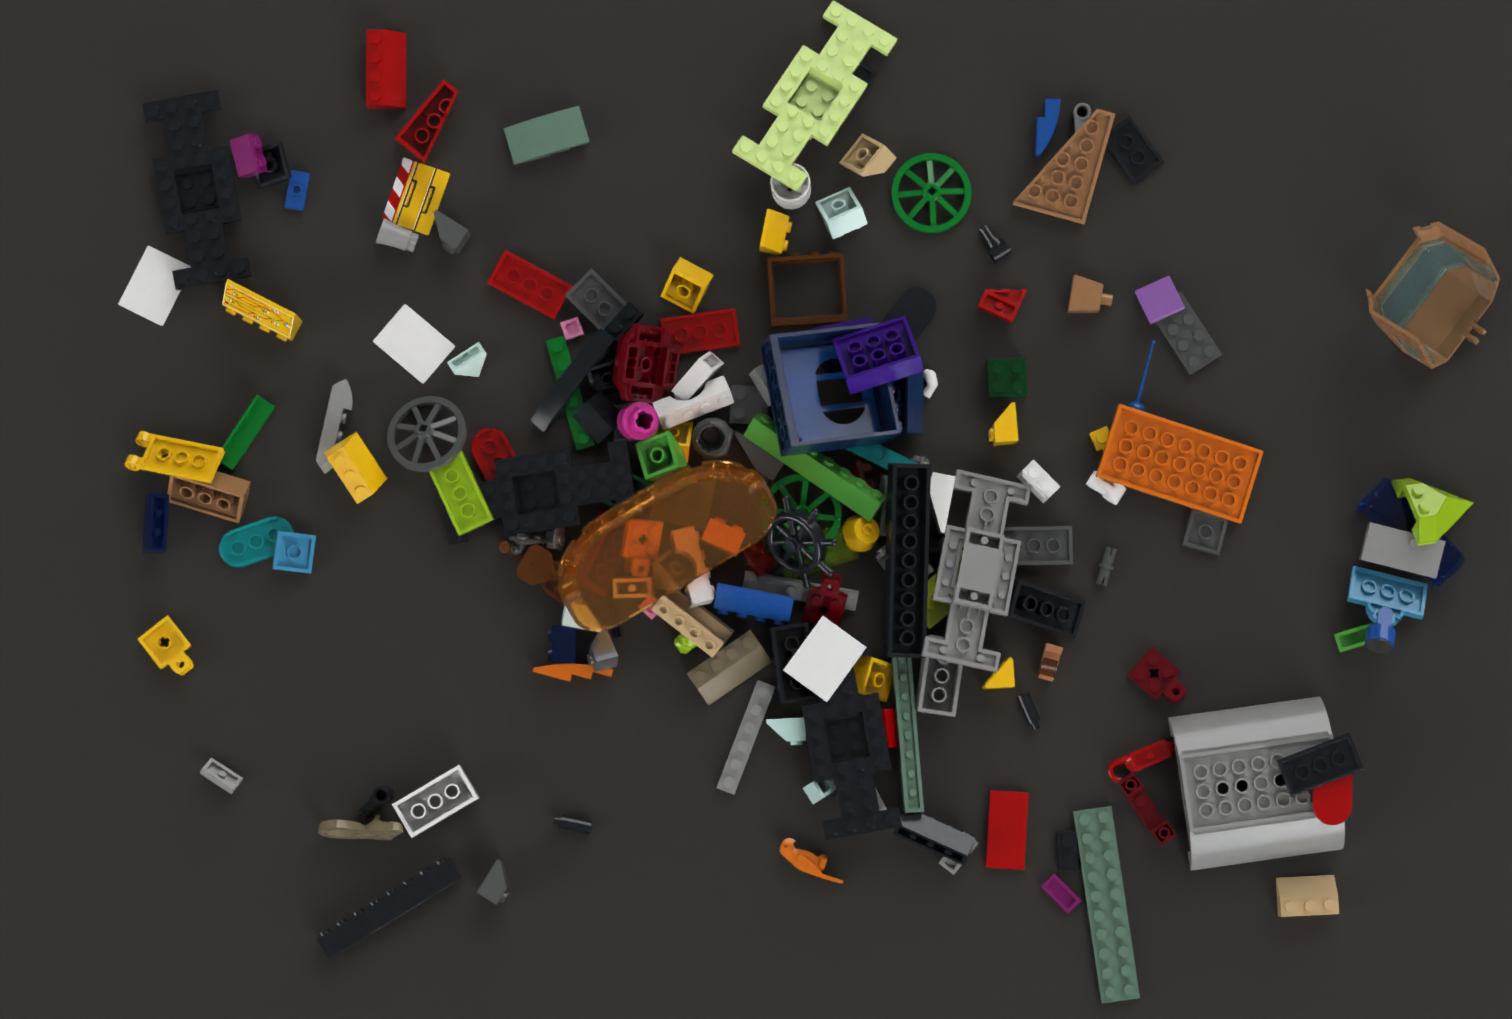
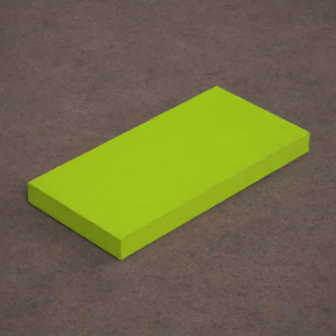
M462 450L446 466L429 471L458 536L494 520Z

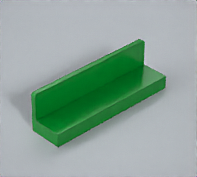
M256 395L222 446L225 453L220 463L234 471L276 408L274 405Z

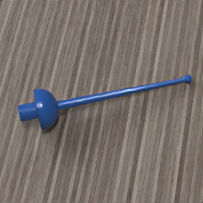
M1155 340L1151 341L1152 345L1136 401L1127 404L1129 407L1144 412L1145 407L1140 403Z

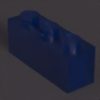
M150 493L145 497L142 553L163 554L166 552L170 496L168 494Z

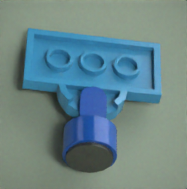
M1357 566L1352 567L1347 602L1364 605L1369 619L1375 623L1368 626L1365 646L1370 651L1384 654L1394 649L1396 631L1391 626L1397 625L1403 615L1422 620L1428 588L1427 583Z

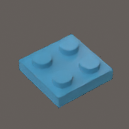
M277 530L272 569L311 574L316 535Z

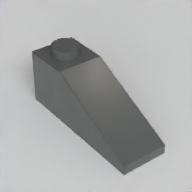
M736 431L734 436L755 471L759 474L758 477L767 483L769 480L773 482L784 463Z

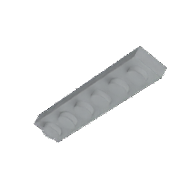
M747 570L745 571L742 587L793 597L794 600L806 602L810 587H803L802 580ZM810 582L811 586L820 588L819 583ZM840 587V593L848 594L845 609L855 611L859 591Z
M757 680L718 782V789L733 795L735 794L775 686Z

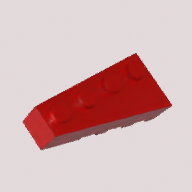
M444 79L395 137L398 143L424 164L459 92Z

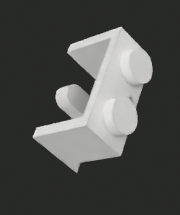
M1034 459L1016 476L1023 484L1031 486V492L1042 503L1048 500L1060 488Z

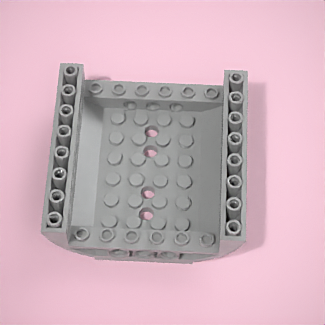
M1320 696L1168 717L1170 736L1174 738L1190 851H1188L1190 871L1341 850L1344 848L1345 821L1338 825L1322 823L1312 810V789L1290 797L1285 784L1278 786L1275 783L1276 776L1281 775L1276 760L1333 739L1327 711ZM1240 780H1244L1247 783V788L1243 792L1237 789V782ZM1220 783H1225L1228 786V791L1225 794H1220L1217 790Z

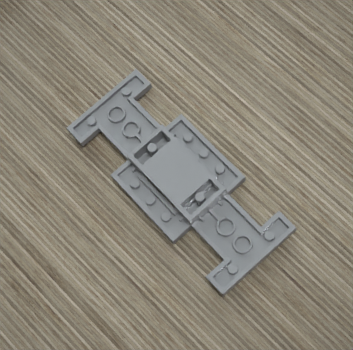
M957 469L953 489L971 493L965 528L946 525L932 600L950 604L944 640L928 636L924 638L921 656L996 673L998 672L1001 653L982 649L989 613L1008 616L1021 541L1005 538V535H1003L1009 502L1027 506L1031 486ZM962 547H964V548H963V553H962V558H961V564H960V569H959L958 580H957V583H956V578H957V573H958V567H959V562H960V557H961V551H962Z

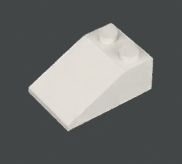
M933 472L930 485V506L938 534L943 536L956 476Z

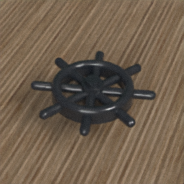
M784 495L782 502L785 511L774 517L764 507L759 509V513L770 523L767 528V536L757 538L756 543L758 545H768L772 556L778 562L774 570L775 575H780L785 568L790 572L800 574L803 587L809 588L811 583L808 573L817 567L827 576H833L834 571L823 561L826 557L827 546H836L837 540L825 538L822 529L815 521L819 514L817 508H813L809 515L800 510L792 509L789 496ZM787 520L789 529L782 524L783 521ZM796 523L801 525L799 530H797ZM779 532L786 538H779ZM807 546H814V552ZM794 553H795V555H796V559H797V560H795V559L792 558V555H793ZM804 555L807 556L811 560V562L805 563Z

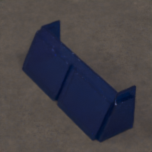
M1384 477L1359 501V507L1355 512L1357 513L1361 510L1375 524L1413 533L1412 528L1416 523V519L1407 498H1398L1392 486V481ZM1444 534L1439 539L1446 542L1436 579L1427 577L1432 583L1430 589L1435 585L1439 587L1466 560L1463 554Z

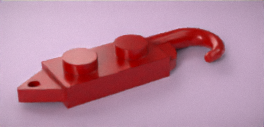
M1162 739L1113 760L1108 766V776L1111 780L1118 782L1123 779V777L1118 778L1114 775V769L1118 766L1125 764L1129 771L1137 772L1172 757L1171 754L1175 750V747L1172 746L1174 742Z

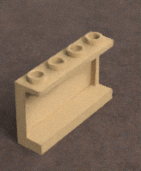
M682 589L678 592L668 590L652 608L654 613L712 658L734 632L733 629L702 605L689 608L686 594Z

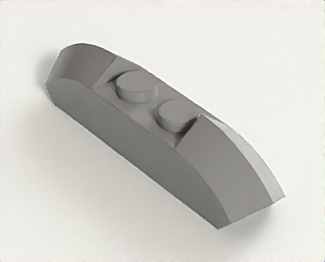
M346 379L334 384L331 389L316 462L324 474L333 468L324 452L342 441L343 432L340 430L342 424H345L347 419V413L344 412L345 410H352V392Z

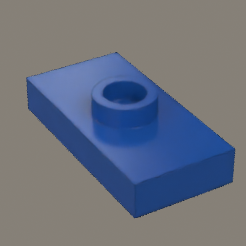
M291 170L285 208L304 211L310 173Z

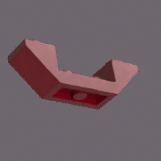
M1131 772L1117 782L1129 804L1160 846H1163L1177 836L1169 822L1163 818L1143 789L1144 786L1134 772Z

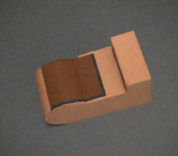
M1045 644L1039 665L1038 678L1053 682L1063 647Z

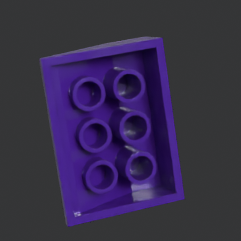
M906 316L832 339L850 394L924 371L921 357Z

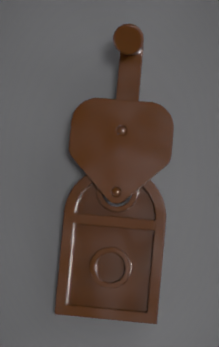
M504 541L498 544V549L520 562L516 573L521 580L530 585L541 583L544 592L562 604L565 603V599H570V596L581 598L582 602H585L589 608L596 594L578 586L566 576L572 564L565 561H553L551 552L539 545L530 546L525 554L515 555L511 552V546L508 542Z

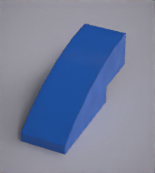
M1045 99L1044 117H1037L1035 158L1040 157L1053 135L1058 121L1061 99Z

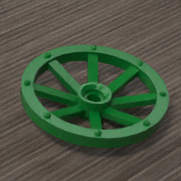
M937 153L915 156L904 163L895 175L891 190L893 207L899 218L914 230L923 233L946 231L958 224L969 208L971 202L969 178L964 169L950 157ZM926 161L928 183H925L909 169L920 162ZM932 161H938L950 166L936 183H934ZM955 171L961 178L964 188H940ZM904 174L923 188V190L898 192L899 184ZM928 190H935V194L931 196V194L928 193ZM964 194V201L960 211L957 212L941 195ZM923 196L907 215L901 207L899 198ZM938 201L954 218L946 223L936 225L935 202ZM926 202H929L930 226L912 220Z
M800 474L786 476L769 489L763 500L762 507L773 514H780L785 511L784 509L769 507L772 497L778 490L783 496H789L793 509L800 510L808 515L813 508H816L830 497L834 505L835 515L818 514L815 520L833 521V527L825 538L834 539L842 519L840 501L825 492L809 506H805L808 483L810 481ZM803 481L800 505L796 504L785 489V485ZM761 515L762 525L767 535L769 522ZM788 522L783 524L786 528H789ZM796 523L797 530H799L801 528V525ZM808 546L814 552V546Z

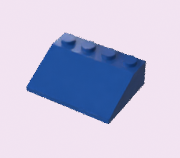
M718 583L713 608L717 609L719 614L728 615V612L736 613V617L747 619V615L754 616L756 621L766 622V619L774 620L773 624L784 626L785 623L790 621L794 598Z

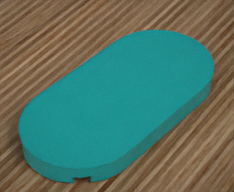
M271 516L230 530L222 537L219 544L220 556L228 565L237 568L274 557L277 530L294 532L293 527L284 518Z

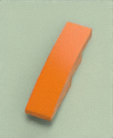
M552 664L533 668L535 673L571 682L572 675L591 680L593 672L612 677L614 671L609 668L595 672L592 665Z

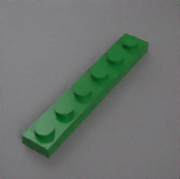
M565 336L546 340L557 381L572 363ZM579 386L574 391L565 409L577 451L595 446L593 438L572 417L584 405Z

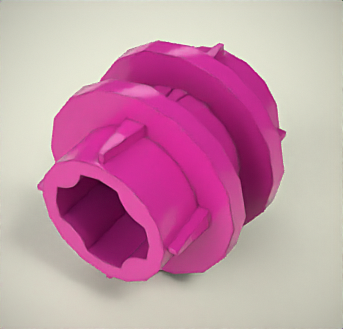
M635 402L627 404L618 414V429L628 440L648 439L658 429V414L654 407L648 403ZM639 417L640 423L637 426L636 419Z

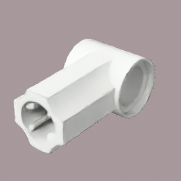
M1094 470L1086 485L1100 493L1110 503L1117 505L1127 488L1123 485L1095 477L1097 471Z

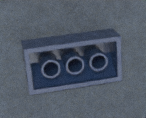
M923 372L891 381L895 389L894 400L898 404V420L902 423L900 435L923 434Z

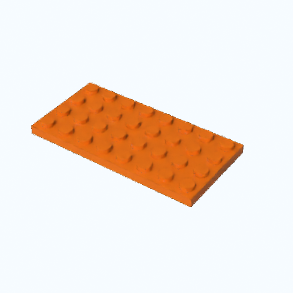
M1118 404L1095 477L1241 524L1264 451L1123 404Z

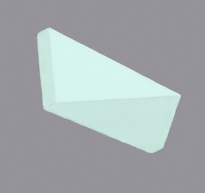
M477 342L448 361L447 364L454 375L479 377L487 353L481 344Z

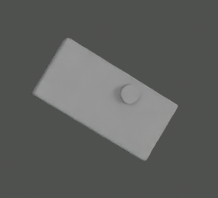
M1368 522L1359 560L1436 579L1446 541L1438 540L1435 544L1418 546L1411 532Z
M927 635L928 637L944 640V637ZM928 657L921 658L915 698L916 712L955 717L963 665Z

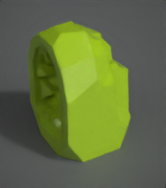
M679 634L674 640V645L680 653L687 654L697 647L683 634Z

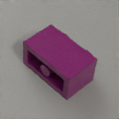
M245 134L229 140L238 177L250 178L267 171V162L263 155L262 142L258 134Z

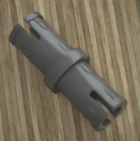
M1105 546L1102 563H1099L1098 566L1100 570L1095 584L1108 586L1111 570L1113 571L1114 569L1112 565L1117 549Z

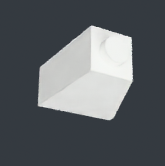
M711 351L701 356L671 390L677 400L692 399L724 363Z

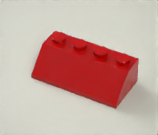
M386 29L366 30V106L368 109H406V33Z

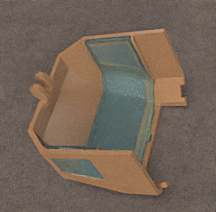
M1439 221L1425 227H1413L1412 229L1417 238L1374 295L1366 289L1369 313L1375 323L1402 352L1431 369L1446 363L1465 338L1475 345L1479 343L1478 338L1469 332L1472 328L1483 336L1487 332L1476 323L1493 302L1500 281V277L1484 247Z

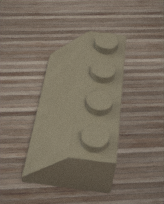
M749 630L718 651L713 658H708L689 671L687 675L709 706L769 665L772 661L752 631Z

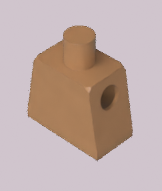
M1074 275L1072 277L1067 313H1098L1100 304L1112 305L1113 295L1102 293L1104 284Z

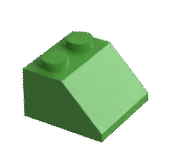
M670 431L635 443L645 480L657 482L688 470L684 452Z

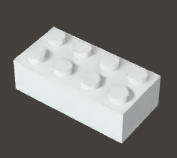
M457 765L393 803L392 806L411 838H414L480 797L461 765Z

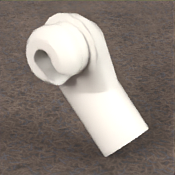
M925 369L923 377L926 379L927 386L923 390V395L930 399L938 386V381L933 370Z

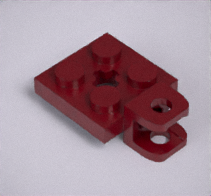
M824 573L820 588L810 586L801 622L816 625L821 617L824 616L840 628L848 594L839 592L841 584L840 574L834 573L831 577L835 580H831ZM827 605V609L830 610L824 612L819 607Z
M1153 647L1150 648L1127 675L1129 679L1155 701L1163 695L1170 702L1178 704L1186 695V688L1176 679L1181 674V671ZM1157 669L1159 677L1150 678L1151 673L1149 671ZM1178 690L1180 693L1179 695H1174L1173 691Z

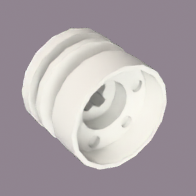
M793 163V166L808 174L804 167ZM809 174L798 192L793 189L791 192L788 191L790 187L771 177L770 185L773 199L782 208L791 210L800 208L810 198L811 182Z

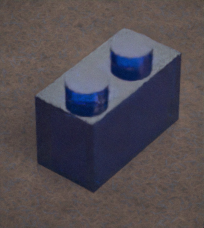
M552 625V630H548V641H552V649H548V659L552 660V664H576V628Z

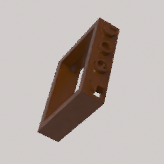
M828 251V254L820 255V252H810L807 256H801V253H791L790 257H782V254L770 255L771 258H767L771 329L822 326L848 322L843 253ZM838 262L841 314L776 318L773 266Z

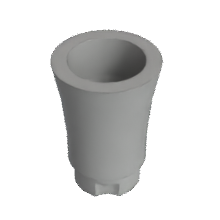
M384 218L376 243L414 252L419 235Z

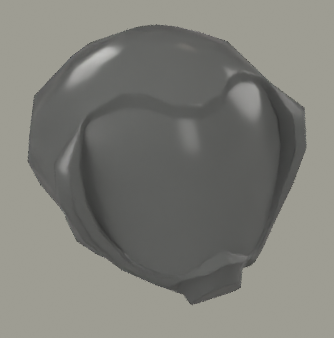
M707 417L699 421L693 429L691 440L694 450L703 459L724 457L728 454L734 432L726 421L717 417Z

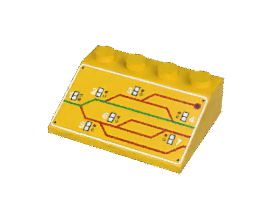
M227 279L222 305L226 307V312L234 316L236 313L243 316L242 320L251 325L253 322L259 324V329L267 333L270 330L277 333L276 337L284 342L287 339L293 341L303 322L296 313Z

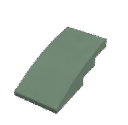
M579 106L546 114L503 129L514 165L549 157L551 154L570 150V148L590 142Z

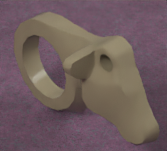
M375 815L374 820L367 825L347 820H326L319 824L318 834L321 836L336 839L392 840L397 835L403 833L401 823L381 821V815Z

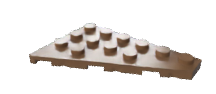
M1096 109L1019 194L1012 205L1085 224L1115 113Z

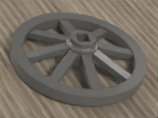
M437 396L420 397L405 404L394 415L388 427L387 443L391 454L403 467L417 472L434 471L449 464L460 453L466 440L467 426L461 411L451 401ZM426 405H435L426 421H423L418 408ZM441 407L447 408L455 415L433 423ZM413 411L418 424H402L403 418ZM458 422L457 438L436 431V429ZM397 430L415 432L396 445ZM435 437L454 444L443 457H441L433 441ZM418 439L413 459L409 461L399 452ZM424 443H428L436 459L435 461L419 463Z

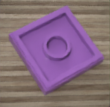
M1166 276L1134 291L1150 324L1185 309L1170 276Z

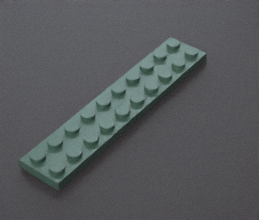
M1112 806L1073 811L1101 1003L1138 999L1140 994Z

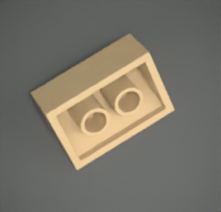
M1334 875L1276 878L1279 917L1339 914L1338 892Z

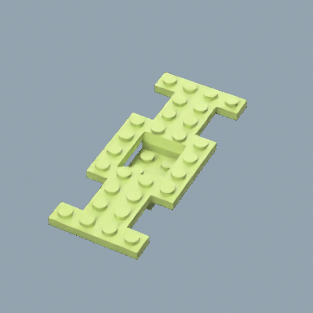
M834 0L823 14V18L837 26V29L820 54L803 45L763 104V108L776 115L777 118L758 145L742 135L732 150L733 154L798 192L808 174L793 166V163L807 142L814 138L828 146L867 88L868 83L854 76L853 73L870 47L888 56L897 42L896 37Z

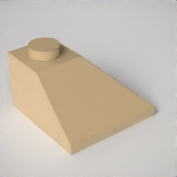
M862 133L839 163L865 177L885 173L895 161L896 156L884 144Z

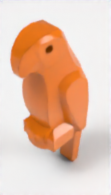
M786 838L781 842L779 852L798 870L840 884L843 883V880L821 872L825 868L827 856L823 854L816 856L810 851L796 849L794 846L796 841L792 838Z

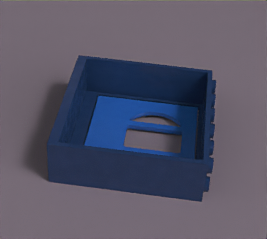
M879 322L772 334L760 345L781 457L891 443L901 434L902 423L898 420V404L894 400L895 389L893 383L888 382L861 391L863 399L861 402L821 406L816 381L844 378L843 372L815 374L821 363L830 359H838L834 345H829L833 344V338L877 325ZM849 409H864L860 418L849 424L835 423L823 414L825 412Z

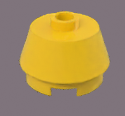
M853 515L844 523L841 534H843L846 541L845 545L855 552H866L875 546L880 531L874 519L869 522L861 515Z

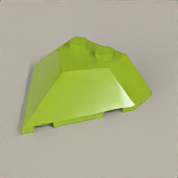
M1411 478L1392 480L1391 482L1397 497H1406L1416 519L1412 532L1418 546L1435 544L1459 520L1467 509L1474 504V502Z

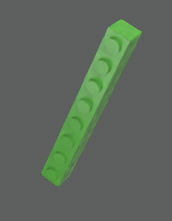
M759 412L752 419L743 435L869 522L876 516L887 498L879 490L867 485L863 479L851 474L847 468L839 466L832 458L826 457L820 452L781 457L775 423L767 414Z

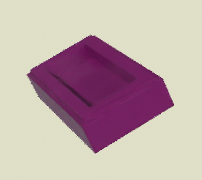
M1055 873L1040 886L1067 914L1082 901Z

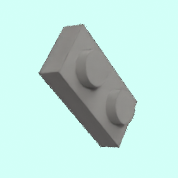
M210 758L200 771L201 775L230 794L237 789L243 780L241 776L213 758Z

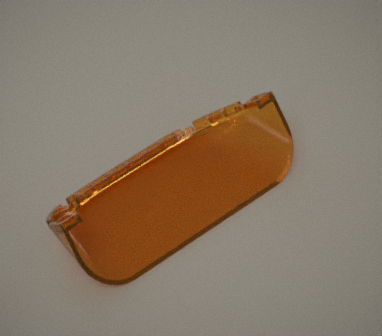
M710 460L703 461L702 466L691 468L688 465L680 468L601 514L582 529L583 534L577 541L572 540L561 558L557 572L559 577V585H557L559 595L573 620L581 628L588 631H605L615 628L657 603L663 595L669 596L762 539L771 529L776 518L777 506L775 499L762 476L754 469H747L738 462Z

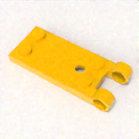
M140 431L135 442L147 449L143 457L133 454L128 455L125 466L132 471L141 469L211 483L225 451L222 447ZM164 454H168L167 457L162 458Z

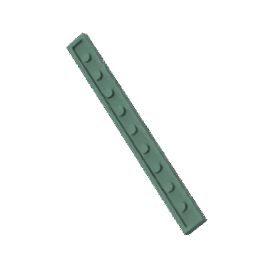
M891 657L904 813L924 812L912 660L911 658Z

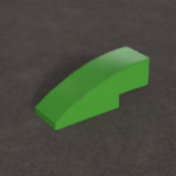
M1372 622L1334 634L1339 652L1365 645L1367 628L1375 623Z

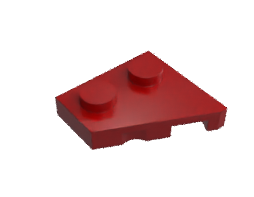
M985 289L977 308L1012 324L1027 290Z

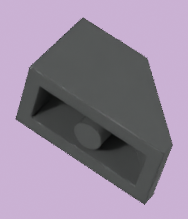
M606 625L601 626V630L593 640L587 655L588 663L590 666H593L595 672L617 667L619 656Z

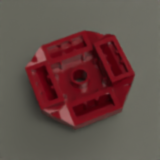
M633 323L630 330L618 338L612 381L620 392L621 400L652 404L675 387L681 349L674 343L665 328Z

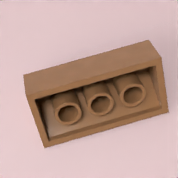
M216 471L211 483L170 475L166 502L239 524L249 496L251 481Z

